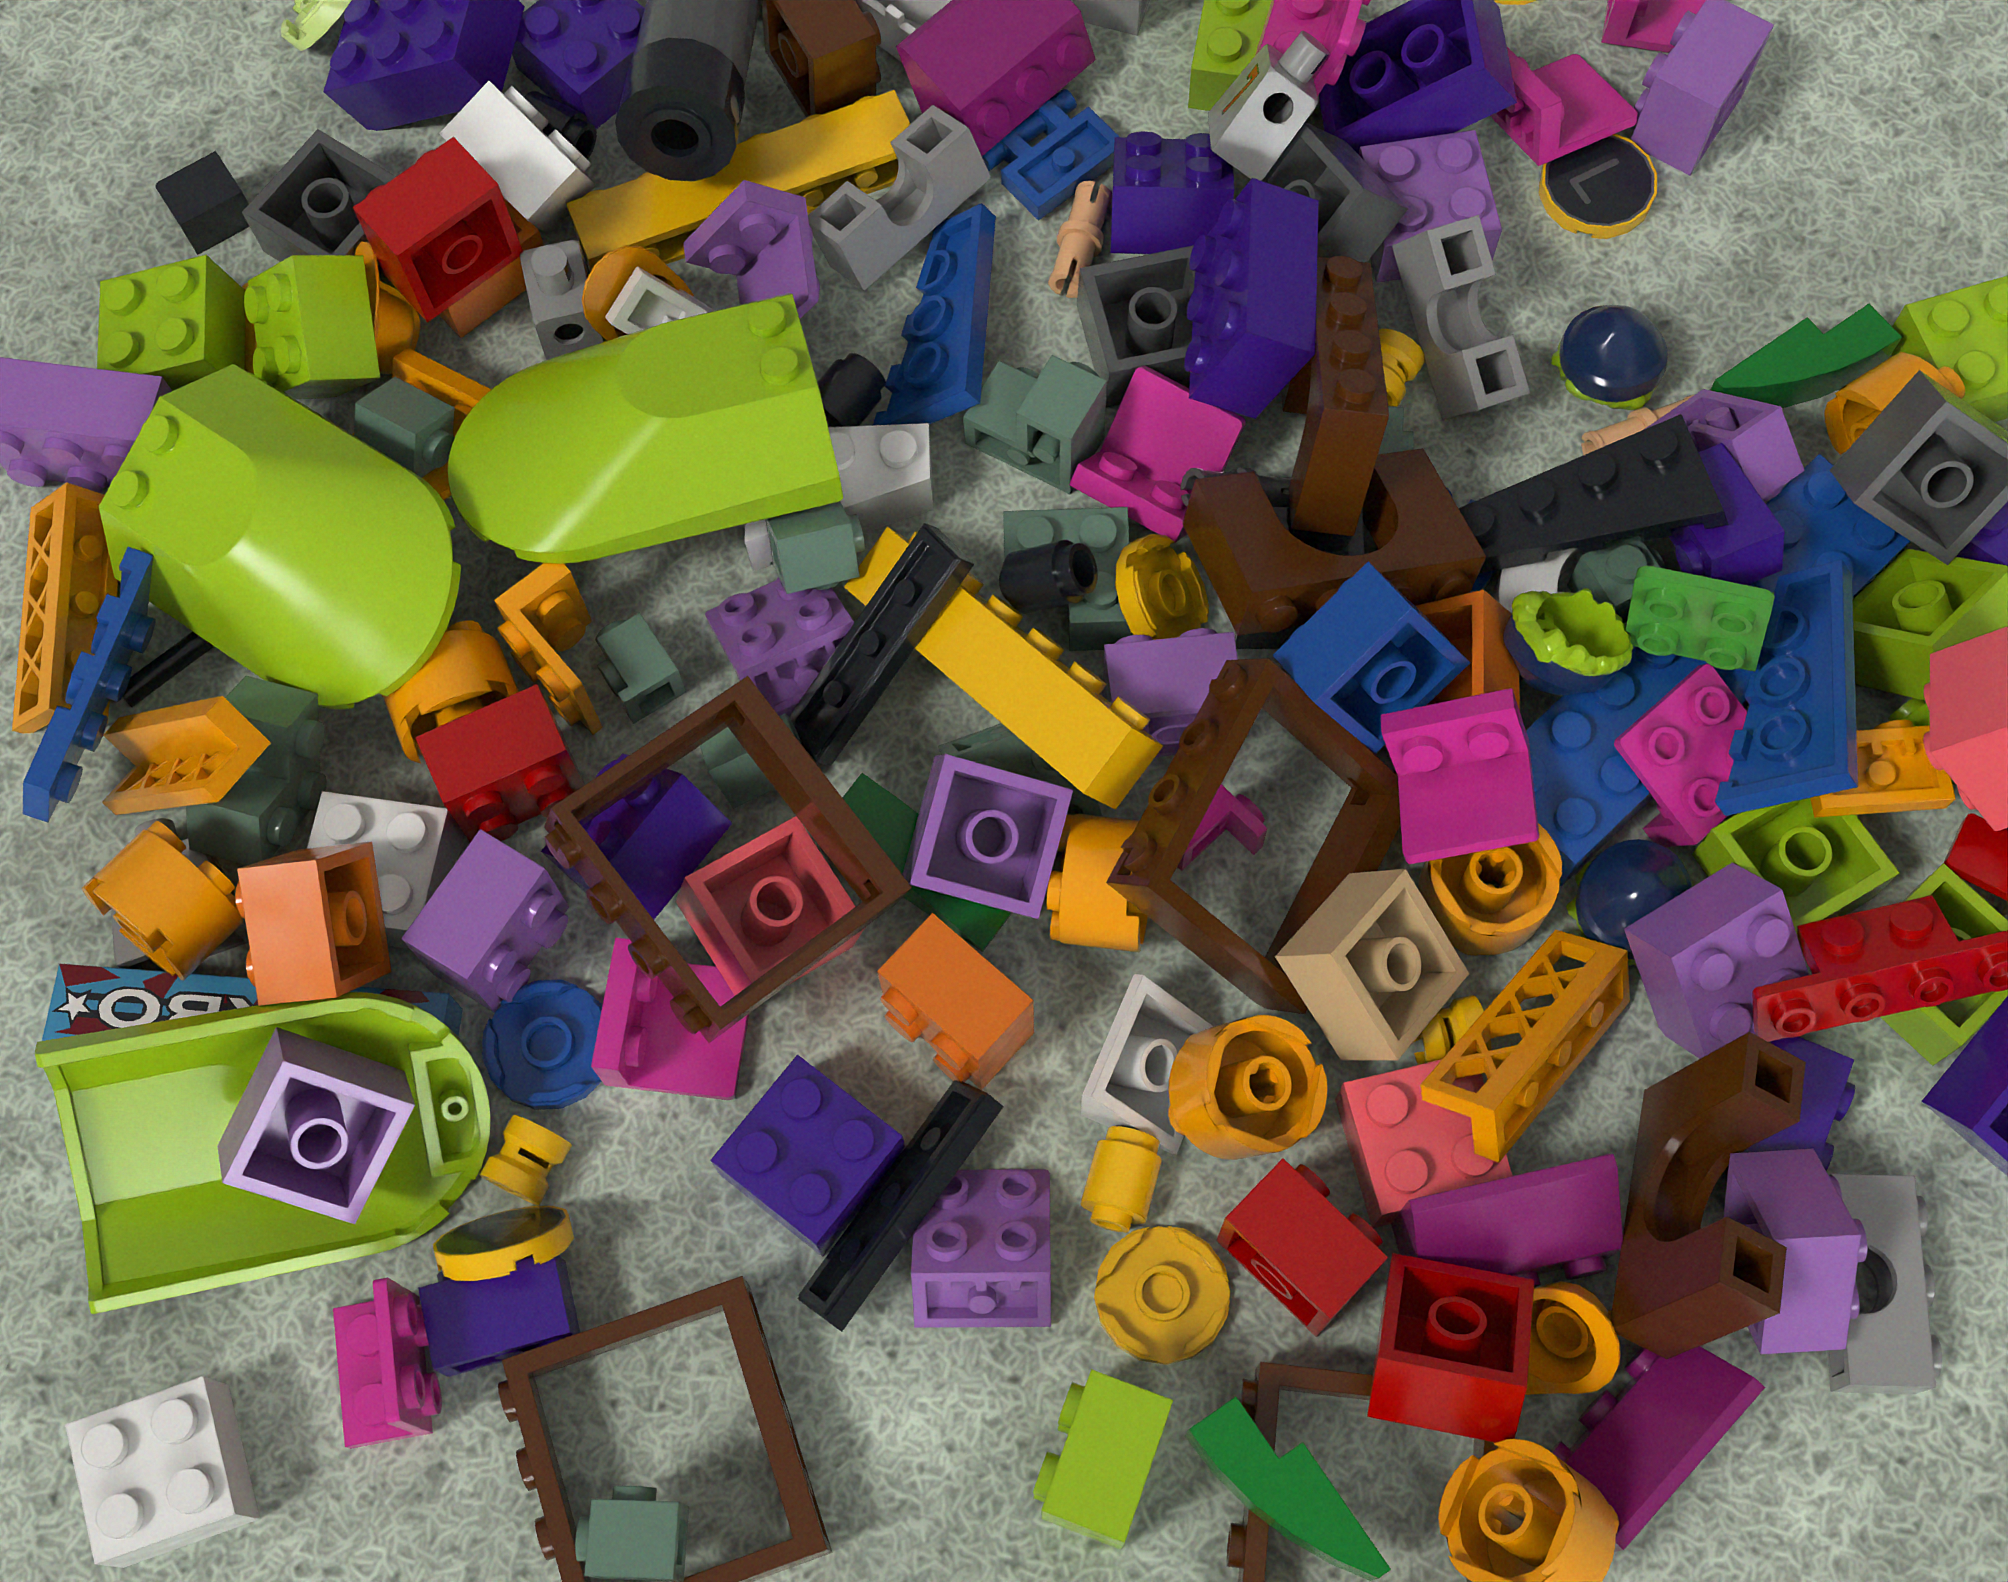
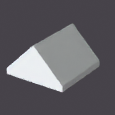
M1134 974L1083 1091L1081 1116L1107 1127L1122 1126L1150 1134L1159 1140V1149L1177 1155L1184 1135L1176 1132L1168 1117L1170 1106V1071L1175 1057L1186 1039L1192 1034L1214 1026L1144 975Z

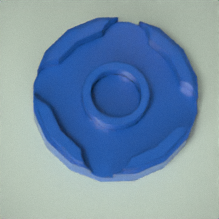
M561 979L533 981L522 986L512 998V1002H507L503 999L500 1002L502 1006L495 1012L492 1019L489 1017L483 1031L482 1059L491 1081L511 1101L534 1110L562 1109L586 1098L602 1082L592 1069L591 1064L603 1005L586 990Z

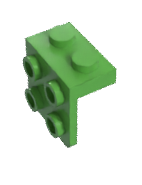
M1641 566L1637 569L1634 580L1626 632L1631 635L1633 646L1639 647L1649 654L1658 656L1674 654L1706 661L1709 665L1723 670L1740 668L1755 672L1773 608L1774 592L1763 588L1654 566Z

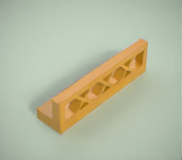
M68 482L32 506L30 510L12 731L23 734L34 733L48 725L57 706L71 709L72 705L67 704L65 701L71 673L81 651L94 655L91 653V644L99 623L96 617L106 595L109 594L117 597L118 580L114 578L99 511V505L105 494ZM110 700L103 712V715H106L108 718Z
M223 695L119 717L103 736L135 766L102 803L115 815L219 802L271 742Z
M1555 929L1420 1084L1423 1101L1471 1117L1474 1154L1499 1163L1630 1003L1628 950ZM1561 956L1586 963L1584 967L1555 972L1553 965ZM1552 994L1555 999L1551 1005L1522 1011L1520 1006L1525 999ZM1519 1033L1522 1038L1518 1045L1490 1051H1488L1486 1043L1495 1037ZM1485 1073L1488 1079L1477 1093L1451 1085L1457 1078Z

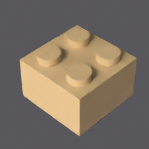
M1406 868L1349 873L1275 956L1340 1060H1399L1470 974Z

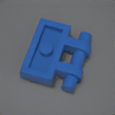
M1062 89L982 156L988 171L1003 161L1008 163L1001 170V184L1038 221L1073 196L1079 183L1093 181L1114 165V139L1120 136L1089 106L1071 119L1067 114L1077 107V103L1067 89ZM1042 132L1048 135L1033 147L1028 144Z

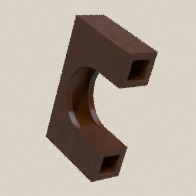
M1347 256L1317 257L1315 354L1281 390L1283 412L1306 414L1303 435L1288 488L1291 529L1354 536L1389 419L1371 263L1359 262Z
M1423 448L1378 454L1363 504V522L1378 550L1368 554L1355 556L1331 554L1315 549L1297 539L1284 527L1277 517L1254 471L1195 479L1182 523L1237 636L1265 631L1273 633L1305 624L1338 591L1340 586L1346 580L1353 577L1368 561L1410 602L1418 606L1470 593L1486 558L1484 551Z
M1748 1032L1644 1090L1623 1231V1242L1621 1244L1610 1319L1617 1335L1665 1359H1669L1780 1314L1787 1247L1729 1217H1724L1701 1228V1223L1709 1196L1719 1177L1729 1165L1730 1154L1741 1153L1750 1146L1800 1122L1805 1061Z

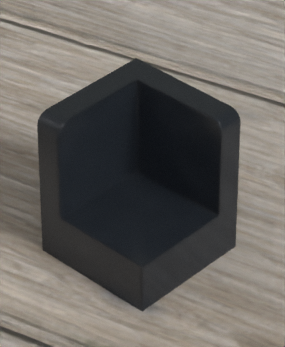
M216 151L158 181L155 185L197 255L250 227L242 214V211L249 203Z

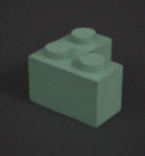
M1051 355L1040 375L1028 368L1018 367L1016 369L998 361L982 386L980 404L970 407L963 417L965 444L1071 494L1074 488L1069 484L1078 463L1093 456L1104 439L1107 380L1100 378L1091 367L1083 363H1069L1054 355Z
M1128 507L1003 511L1004 560L1013 551L1060 540H1069L1074 544H1085L1095 558L1098 580L1094 591L1085 594L1080 602L1067 605L1069 651L1104 650V645L1115 644L1119 639L1132 635L1120 609L1115 586L1116 563L1122 549L1129 544Z
M245 676L225 698L271 743L219 802L186 806L189 850L250 865L271 858L280 846L285 847L289 844L299 823L310 810L315 811L318 808L322 791L326 792L327 781L326 776L320 770V750L324 741L325 727L319 721L318 694Z

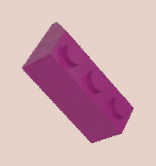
M952 0L896 45L922 114L934 105L967 126L981 156L1096 60L1081 11L1071 0Z
M1607 1154L1410 1199L1391 1223L1399 1254L1533 1279L1534 1288L1541 1285L1538 1274L1564 1269L1567 1280L1579 1279L1607 1270L1604 1259L1610 1258L1620 1251L1623 1242L1618 1166L1614 1154Z
M1700 1346L1669 1359H1665L1642 1347L1623 1369L1632 1379L1621 1392L1614 1397L1606 1389L1580 1416L1578 1421L1587 1430L1569 1449L1562 1441H1559L1550 1450V1452L1596 1486L1607 1503L1617 1513L1619 1526L1616 1533L1614 1552L1624 1550L1765 1389L1757 1379Z

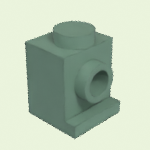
M640 612L628 620L621 619L611 622L599 631L595 641L602 650L606 660L599 663L597 667L615 696L620 697L623 707L633 724L686 693L678 668Z

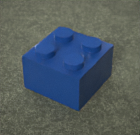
M1369 561L1353 577L1346 580L1338 591L1305 624L1298 627L1291 637L1273 654V657L1318 707L1375 754L1385 745L1381 732L1382 714L1426 706L1471 663Z

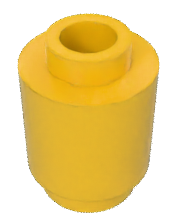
M1111 1126L1108 1128L1105 1140L1097 1142L1080 1203L1084 1209L1092 1212L1090 1222L1104 1229L1123 1233L1129 1232L1131 1224L1146 1223L1162 1163V1158L1157 1155L1160 1144L1157 1138L1128 1127Z

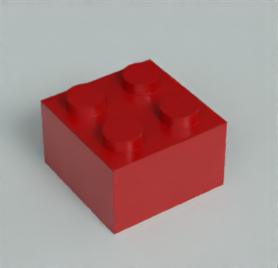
M452 137L438 148L424 153L414 165L387 184L374 188L364 200L352 207L384 275L427 323L520 257V253L523 252L498 183L455 137Z
M538 684L415 737L444 806L470 843L480 829L499 841L510 838L518 831V824L538 815L548 818L550 809L585 785L564 735Z
M1282 1158L1225 1217L1216 1241L1317 1337L1369 1282L1388 1257L1379 1249V1246L1383 1243L1381 1237L1364 1219L1354 1213H1351L1346 1218L1326 1199L1330 1195V1190L1312 1170L1302 1164L1294 1169Z
M1392 1253L1381 1311L1367 1417L1495 1443L1507 1439H1515L1528 1382L1534 1280Z

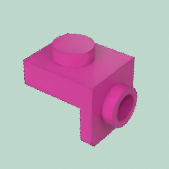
M1221 784L1177 867L1183 871L1226 829L1255 855L1263 847L1267 828L1263 824L1265 819L1262 812L1249 798L1242 794H1237L1234 797Z

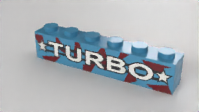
M59 964L42 1041L258 1005L256 987L251 984L249 978L190 974L183 981L180 980L176 973L172 976L168 972ZM359 987L350 991L382 994L411 1003L435 1016L459 1036L463 1009L449 993Z

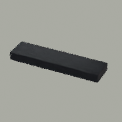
M926 523L923 524L789 715L802 746L817 763L829 766L834 763L974 566V563L938 528Z
M954 1080L799 1293L797 1299L842 1332L1004 1106L988 1093L963 1081L960 1083Z

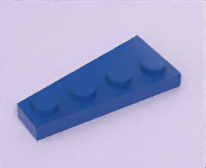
M982 203L941 222L934 229L916 286L923 293L922 300L912 314L906 317L901 336L908 341L901 364L891 365L885 388L892 393L887 411L876 412L872 426L929 423L930 425L980 404L996 216Z
M127 547L119 565L120 571H122L120 598L109 594L106 595L96 617L99 623L91 644V653L94 655L81 651L71 673L65 701L67 704L72 705L71 709L62 706L56 707L23 781V815L48 823L59 801L70 803L82 776L83 768L77 764L85 749L95 752L99 746L107 725L108 717L103 715V712L109 700L119 702L127 689L132 673V667L128 666L127 663L133 651L143 654L148 647L156 623L155 618L147 616L153 555Z
M1842 559L1778 577L1774 591L1773 608L1762 645L1764 655L1757 675H1750L1745 693V699L1749 703L1743 729L1735 730L1728 753L1733 759V765L1728 781L1720 782L1715 803L1725 816L1858 787L1852 574Z

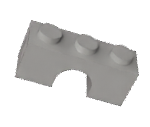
M934 105L928 108L890 142L898 158V173L894 184L885 195L874 200L846 181L808 215L813 236L830 267L863 291L870 287L991 178L970 129Z
M1479 215L1426 230L1392 245L1421 348L1425 354L1424 358L1442 420L1478 411L1530 394L1514 335L1503 338L1494 336L1486 328L1479 312V287L1483 280L1496 275Z
M1830 1174L1829 1176H1835L1840 1184L1842 1199L1851 1217L1859 1219L1863 1224L1867 1238V1256L1862 1263L1872 1273L1877 1288L1876 1301L1872 1310L1868 1314H1858L1856 1319H1850L1846 1349L1827 1350L1830 1391L1917 1394L1936 1388L1935 1377L1940 1375L1942 1369V1350L1939 1339L1936 1335H1931L1928 1307L1934 1301L1935 1280L1931 1267L1924 1265L1921 1237H1924L1927 1231L1928 1211L1924 1198L1917 1196L1915 1176Z

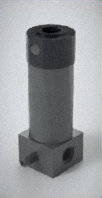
M762 0L646 1L634 56L626 73L615 120L618 142L627 156L645 171L668 180L697 181L714 176L729 164L737 145L745 104V82Z

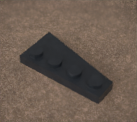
M1682 414L1458 508L1486 555L1479 573L1545 561L1548 553L1570 548H1578L1580 554L1606 549V541L1642 535L1645 541L1672 536V528L1703 523L1705 529L1729 525Z

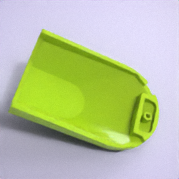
M791 293L663 323L563 354L522 369L495 386L472 408L456 433L448 460V482L452 498L460 516L473 533L485 543L490 539L499 545L514 550L517 558L540 563L563 564L594 560L836 503L843 499L840 476L817 379L793 294Z
M235 364L158 398L99 505L115 579L121 582L122 571H120L119 565L127 547L153 555L149 594L150 603L263 680L318 694V707L352 709L354 708V703L366 700L378 693L388 696L399 689L430 658L441 641L454 611L459 590L461 564L453 561L450 531L455 529L456 526L446 503L439 493L419 475L264 379Z
M348 992L337 998L256 1005L39 1041L35 1048L34 1054L37 1067L44 1069L54 1091L82 1221L88 1277V1304L91 1314L373 1255L409 1243L428 1232L450 1214L449 1208L464 1192L470 1181L476 1179L487 1152L491 1120L489 1099L484 1080L470 1051L447 1025L432 1014L411 1003L382 994ZM276 1027L405 1071L415 1106L355 1224L222 1183L217 1146Z

